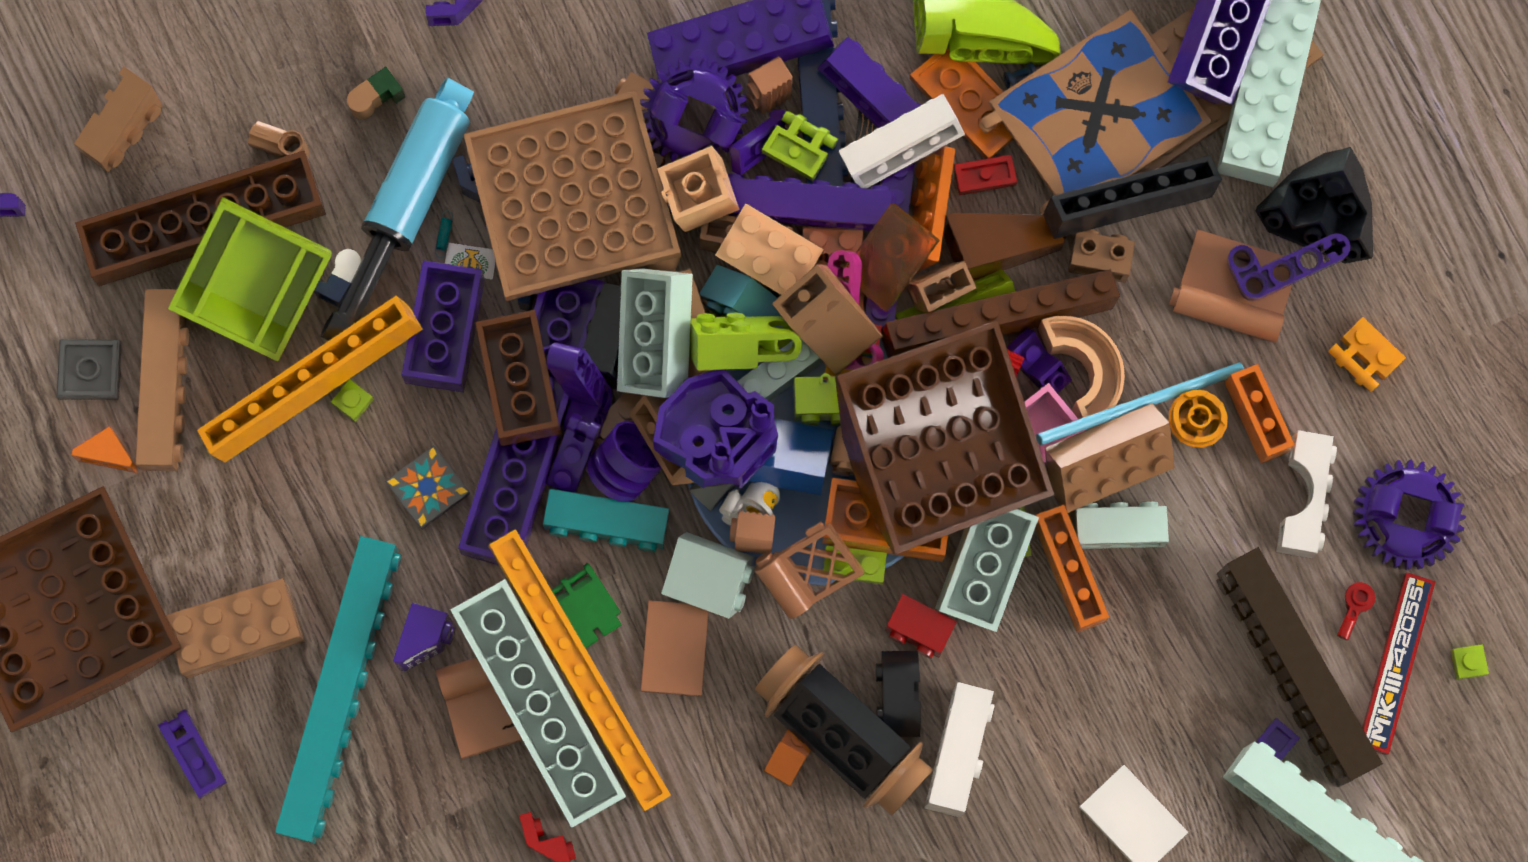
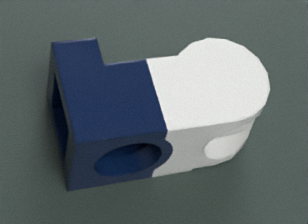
M345 249L337 254L335 268L326 283L319 280L314 290L318 298L339 308L361 262V258L356 251Z

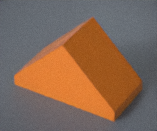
M110 426L75 447L71 454L79 462L136 473L138 468L118 435Z

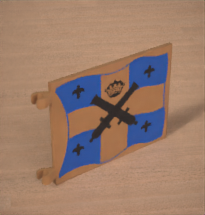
M1130 9L990 100L989 105L994 112L982 118L979 127L984 133H987L1002 122L1053 195H1058L1131 176L1209 125L1212 120L1193 94L1167 83L1173 66L1132 9ZM1049 201L1044 203L1042 208L1040 209V213L1042 215Z

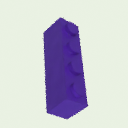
M850 37L845 38L817 67L877 128L883 127L901 115L921 106L920 103L915 102L906 93L905 88L900 83L893 81L885 73L881 64L873 61L864 52L863 47Z

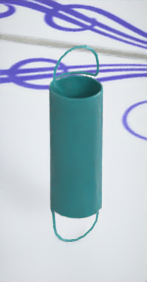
M441 218L436 242V249L447 250L453 222L451 219Z

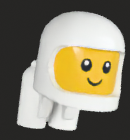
M752 482L742 496L738 489L729 492L719 509L720 513L723 514V522L731 525L732 518H738V513L741 510L744 513L749 511L750 514L753 512L759 514L761 512L762 515L766 513L769 516L772 515V510L780 500V491L769 483Z

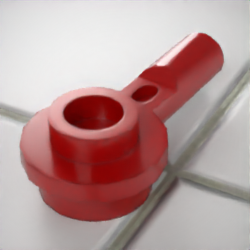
M1357 582L1346 590L1345 602L1348 611L1337 634V637L1348 641L1359 614L1366 612L1374 605L1376 599L1375 592L1368 584Z

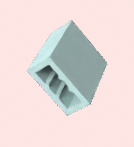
M686 532L678 537L661 594L729 619L737 611L741 612L744 606L746 595L742 593L745 584H749L754 575L755 567L751 566L754 556Z

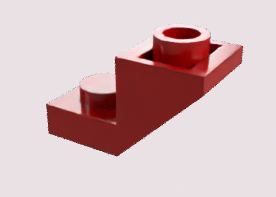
M532 812L519 815L526 844L530 849L553 862H571V860L576 859L572 841L566 842L563 835L540 841L539 837L544 836L540 817L534 819Z

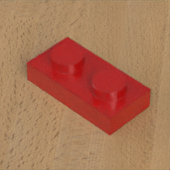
M1012 154L954 164L953 167L959 195L1017 185Z

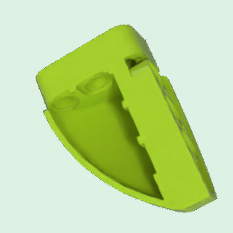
M913 0L916 51L918 54L944 55L946 49H949V56L954 61L1017 64L1032 62L1033 64L1045 65L1061 55L1060 40L1057 34L1029 9L1014 0Z

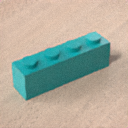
M549 489L543 526L545 530H549L550 535L556 537H567L568 533L579 535V539L586 542H596L598 538L609 540L608 544L616 547H626L628 543L639 545L638 549L642 551L656 552L657 548L664 549L670 514L669 508L632 502H619L614 499Z

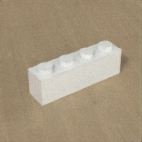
M941 94L918 108L901 115L887 125L877 128L865 137L850 143L839 150V153L855 183L860 185V188H868L962 137L965 133L944 94Z

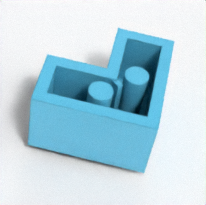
M716 265L699 293L702 298L708 301L706 307L719 315L723 312L725 315L728 313H742L748 317L781 316L772 305L778 299L775 295L752 277L720 265Z

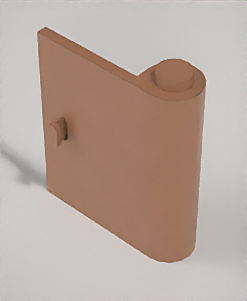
M1197 229L1179 289L1173 288L1169 304L1173 305V312L1276 343L1284 322L1285 315L1283 313L1292 285L1260 300L1248 301L1241 295L1227 265V258L1230 251L1239 245L1250 247L1254 251L1261 267L1284 256ZM1239 252L1233 256V262L1238 267H1246L1249 264V257L1245 253ZM1279 266L1273 269V276L1278 281H1286L1289 279V272L1285 267ZM1250 279L1246 282V289L1251 294H1258L1262 291V285L1258 280Z
M539 638L550 660H553L554 658L546 644L543 643L542 638ZM477 657L436 669L438 682L447 705L461 759L523 741L515 726L504 729L514 725Z

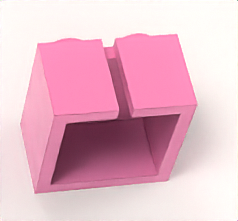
M1049 383L1024 402L1035 437L1041 432L1078 420L1076 415ZM1081 432L1069 435L1067 437L1055 440L1053 442L1041 446L1038 444L1045 466L1047 465L1045 447L1055 444L1059 441L1067 439Z

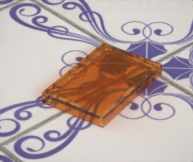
M891 203L856 251L862 262L860 291L884 311H889L940 240L898 205Z

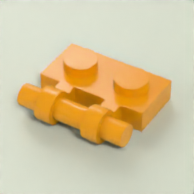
M1364 317L1340 339L1349 347L1344 351L1336 343L1328 351L1336 359L1335 363L1340 368L1344 367L1356 378L1354 381L1359 386L1363 385L1370 392L1379 385L1371 377L1374 373L1384 380L1406 358ZM1355 354L1368 366L1365 370L1352 359Z

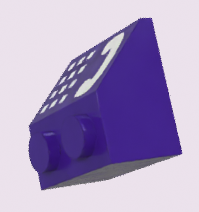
M415 603L411 604L393 659L394 664L399 670L407 671L443 652L446 644L451 645L456 628L453 627V622L448 613Z

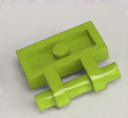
M787 110L782 121L789 124L790 127L788 130H785L777 125L763 146L762 153L813 181L828 158V153L821 150L820 147L824 144L834 149L838 138L829 134L830 131L822 126L818 128L807 122L805 116L801 114L795 115ZM801 131L812 137L811 143L797 136L798 133Z

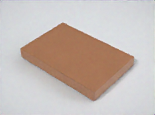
M648 600L641 692L702 697L709 611L688 603Z

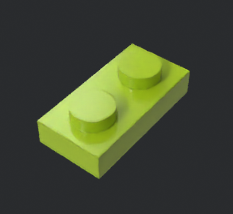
M826 545L825 551L833 552L834 546ZM849 548L864 569V575L853 581L883 585L887 553ZM824 558V571L830 570L832 559ZM835 560L833 573L846 575L853 571L848 562Z

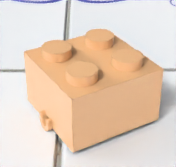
M713 146L657 168L664 188L661 191L665 202L669 203L674 221L684 232L739 210L723 159Z

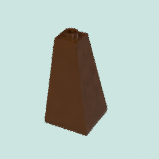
M950 213L946 215L943 231L944 239L954 263L965 261L973 281L999 270L1004 271L1062 250L1065 243L1064 240L1067 238L1064 236L1054 239L1043 215Z

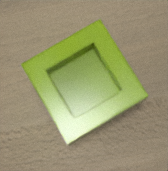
M349 379L331 403L356 422L373 402L374 398Z
M1483 644L1450 650L1456 680L1489 674Z

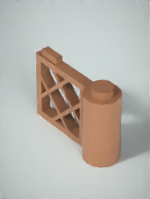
M819 522L806 530L807 536L781 552L771 553L767 551L755 561L757 564L754 568L755 573L789 619L800 616L815 602L864 575V569L830 523L824 526L822 522ZM828 534L835 544L833 552L816 549L817 540ZM796 552L810 554L808 567L796 565L790 556ZM814 555L832 559L830 570L824 571L811 568ZM835 560L848 562L853 571L846 575L833 573ZM810 575L828 578L826 587L815 592L809 584Z

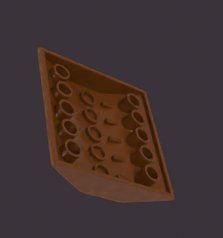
M998 320L835 376L841 431L845 448L861 496L893 554L901 553L1054 495Z
M104 486L0 536V711L11 733L75 709L133 680L181 649Z

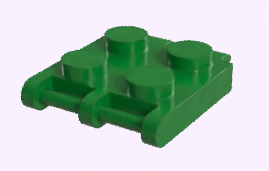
M589 563L583 565L584 569L569 579L563 578L560 580L561 584L552 589L555 595L565 588L566 591L557 596L556 599L585 649L599 640L594 633L596 629H599L605 637L622 626L617 618L621 611ZM586 574L589 575L587 578L571 587L572 583H574Z

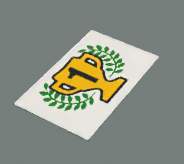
M448 243L445 264L482 269L484 278L493 280L496 263L493 249Z

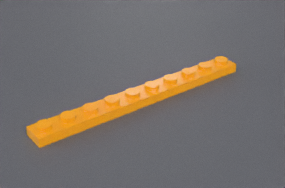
M515 529L489 544L488 547L642 811L650 809L671 796L517 530Z

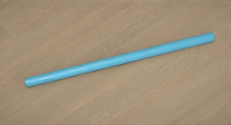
M1238 362L1041 432L1036 435V440L1040 446L1103 424L1151 403L1156 405L1179 397L1182 393L1228 379L1231 374L1243 370L1244 367Z

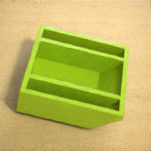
M222 197L168 309L278 362L332 256V252Z

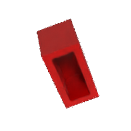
M902 594L885 631L890 633L888 637L902 645L908 642L917 647L916 651L919 654L932 659L933 655L938 658L940 657L957 621Z

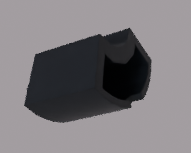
M881 651V663L875 664L876 682H881L882 706L876 707V715L898 736L920 737L921 701H919L918 682H920L918 651Z

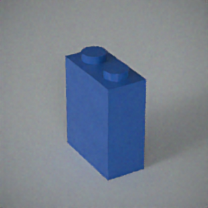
M774 418L778 432L776 452L750 477L749 482H765L775 487L821 496L834 430Z

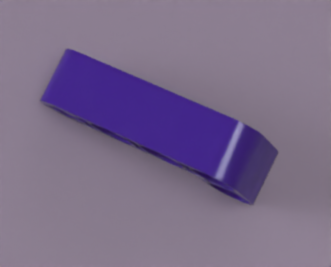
M1336 233L1263 267L1260 266L1254 251L1250 247L1239 245L1230 251L1227 265L1241 295L1248 301H1257L1340 263L1347 257L1351 245L1346 236ZM1332 242L1335 245L1341 244L1343 248L1339 252L1340 255H1337L1336 252L1327 254L1324 258L1327 262L1324 263L1322 252L1327 251L1332 246ZM1236 253H1245L1249 257V264L1246 267H1238L1234 264L1233 256ZM1304 254L1313 255L1316 259V266L1311 269L1303 267L1300 261L1301 256ZM1279 266L1285 267L1289 272V279L1286 281L1276 280L1273 276V269ZM1250 279L1258 280L1262 285V291L1258 294H1251L1246 289V282Z
M553 343L547 355V366L571 400L564 420V432H566L571 415L575 412L589 423L594 421L601 424L600 435L612 402L611 387L584 348ZM577 431V434L586 437V434Z

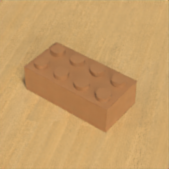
M1153 403L1045 447L1048 475L1054 497L1061 505H1065L1068 513L1175 468L1170 423Z
M283 578L166 615L181 646V649L176 651L175 655L180 672L186 678L305 642L289 585Z

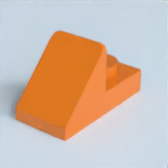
M788 729L782 740L778 743L764 772L791 786L811 750Z

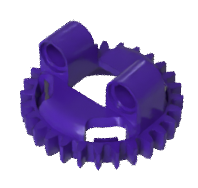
M690 57L689 65L686 66L682 59L679 58V67L676 69L668 63L669 72L667 74L659 69L657 72L660 80L657 81L653 78L649 80L653 90L648 88L643 90L649 99H640V104L647 108L642 110L644 118H648L644 121L646 128L649 129L647 131L649 139L654 138L651 142L653 149L662 145L660 155L664 156L670 151L671 161H674L678 155L680 158H683L710 146H713L717 152L719 149H722L728 153L730 146L737 142V134H743L741 125L747 123V119L740 114L748 112L746 105H740L747 98L744 94H738L743 89L740 83L733 85L736 81L735 75L731 74L726 77L728 69L725 66L717 71L718 64L716 61H713L710 67H707L705 58L701 59L700 65H696L693 57ZM687 71H692V79L676 86L669 85L668 79L671 77L673 81L688 76ZM725 91L730 99L731 109L729 108V103L727 101V98L725 97ZM687 96L715 106L703 134L678 125L688 103ZM657 119L660 120L661 127L665 133V136L662 134L659 128Z
M1397 460L1394 464V470L1388 463L1383 466L1384 474L1379 469H1376L1373 472L1375 479L1368 476L1364 481L1368 487L1361 486L1358 489V492L1364 497H1357L1354 500V503L1360 505L1361 508L1355 509L1352 514L1361 516V519L1356 521L1353 526H1363L1364 530L1357 537L1367 536L1368 541L1363 547L1367 548L1372 545L1375 547L1372 557L1380 553L1384 554L1382 564H1385L1392 558L1394 559L1393 568L1399 567L1401 562H1404L1405 570H1410L1414 562L1417 570H1420L1424 567L1425 560L1427 565L1431 567L1435 564L1434 557L1439 561L1445 558L1442 550L1447 553H1451L1454 550L1449 542L1456 544L1461 540L1456 533L1464 531V527L1459 525V521L1464 520L1466 516L1461 514L1464 504L1455 503V499L1461 494L1460 492H1450V489L1455 484L1454 482L1447 483L1446 485L1442 482L1445 479V473L1438 477L1434 475L1435 466L1425 471L1424 462L1419 463L1417 468H1414L1413 461L1409 460L1405 468H1403L1401 461ZM1399 478L1398 480H1395V481L1391 482L1390 484L1385 485L1387 482H1389V481H1391V480H1393V479ZM1403 494L1431 502L1424 532L1393 523L1397 519ZM1371 520L1378 523L1380 530L1385 535L1386 542L1382 546L1378 543L1381 538L1374 526H1368ZM1436 540H1440L1438 544H1435L1432 547L1423 550L1422 552L1423 547L1430 545Z

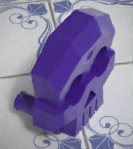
M714 370L687 378L659 407L653 439L654 450L668 461L684 468L686 477L703 489L717 484H736L741 489L750 480V477L765 464V461L776 452L778 432L774 420V405L756 391L748 393L726 370ZM726 410L733 411L731 415H726L723 412ZM697 441L704 443L700 447L693 445Z

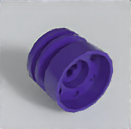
M634 421L617 423L587 461V472L594 485L606 496L619 502H631L637 499L642 491L647 488L650 481L662 470Z

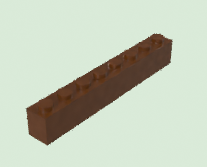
M1109 269L885 323L881 339L887 357L890 358L997 320L1003 336L1024 331L1027 328H1037L1042 319L1049 317L1072 316L1079 318L1112 310L1120 294L1112 271Z

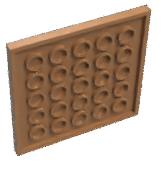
M636 91L463 134L506 301L681 256L669 208L661 193L663 186Z

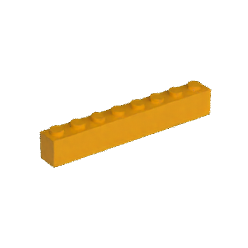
M396 295L197 431L209 453L226 463L423 330L409 305Z

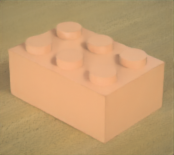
M745 204L715 256L782 295L815 267L824 249Z

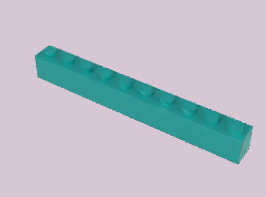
M360 536L275 833L278 835L315 844L317 838L321 839L324 834L326 820H322L325 808L331 807L335 790H331L334 778H339L342 771L343 760H339L342 748L347 749L351 739L352 731L348 730L351 718L355 719L359 711L360 701L356 700L359 689H364L367 683L368 671H365L367 660H372L377 646V642L373 641L376 629L381 630L385 619V612H381L385 600H390L393 591V583H390L393 571H398L402 555L398 554L399 549L395 544Z

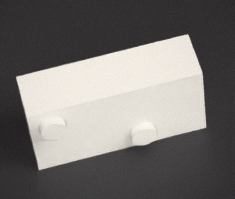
M957 682L954 687L925 809L956 817H961L965 813L973 777L979 779L983 760H979L978 756L986 723L991 721L994 704H991L994 691Z

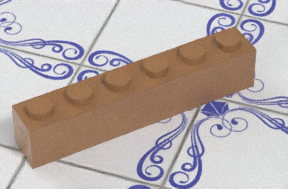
M145 289L135 463L141 471H178V462L183 460V446L179 444V433H183L185 428L184 415H180L181 404L186 402V387L182 386V375H186L188 370L187 357H183L184 346L189 344V329L185 328V317L168 309L177 289Z

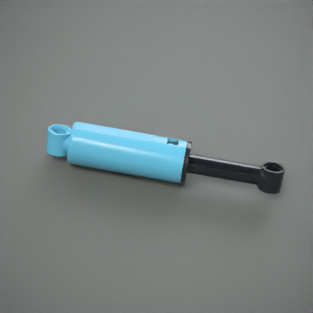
M447 77L440 86L435 99L427 98L422 102L361 226L363 232L370 236L372 240L338 310L331 313L322 329L320 337L329 341L359 321L393 249L400 251L410 250L452 158L462 141L463 134H465L470 124V120L464 112L472 99L474 91Z

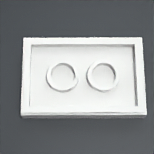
M1125 765L1120 767L1079 807L1130 862H1158L1189 833Z

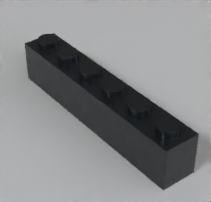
M1211 155L1051 196L1043 216L1054 239L1212 198L1222 178Z

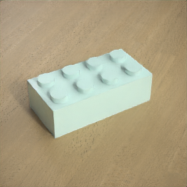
M651 269L622 270L617 391L669 398L688 378L693 274Z
M1015 509L965 528L935 609L997 632L1039 517Z

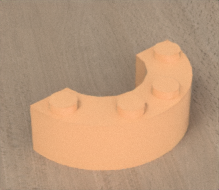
M1054 316L1042 319L1038 331L1047 352L1051 355L1064 354L1072 356L1080 361L1088 372L1090 381L1089 391L1084 397L1077 400L1072 408L1076 417L1081 419L1115 407L1123 391L1125 374L1123 360L1113 340L1101 328L1081 318Z

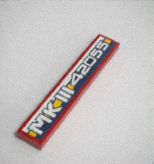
M1407 572L1403 577L1362 727L1375 751L1385 755L1390 753L1436 581Z

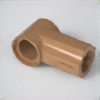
M257 121L249 132L248 145L279 157H285L305 150L307 157H309V147L302 135L297 131H285ZM292 144H300L296 151L288 152V148Z

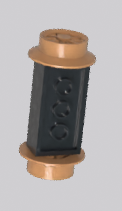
M795 644L773 665L754 689L768 702L764 716L768 718L778 709L774 717L862 798L866 799L883 782L865 802L863 807L867 808L879 804L892 816L933 771L920 758L923 743L920 742L899 764L898 762L910 750L911 746L820 664L825 655L823 652L809 657Z

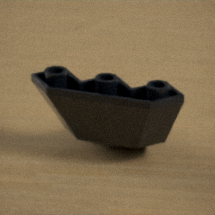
M1351 147L1323 153L1294 169L1256 207L1257 215L1267 232L1303 247L1329 235L1342 234L1347 237L1351 245L1350 252L1341 261L1342 263L1347 264L1372 259L1373 257L1372 201L1364 170ZM1332 242V246L1327 251L1322 252V254L1326 256L1336 252L1337 255H1340L1339 252L1343 246L1341 244L1335 245Z

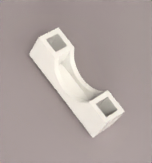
M1300 430L1292 436L1295 446L1290 450L1288 466L1295 469L1305 480L1308 489V500L1301 513L1286 517L1280 523L1276 552L1313 558L1318 551H1322L1325 533H1321L1322 521L1326 522L1329 511V504H1325L1326 492L1330 493L1333 482V475H1329L1330 463H1334L1337 447L1332 446L1334 436Z

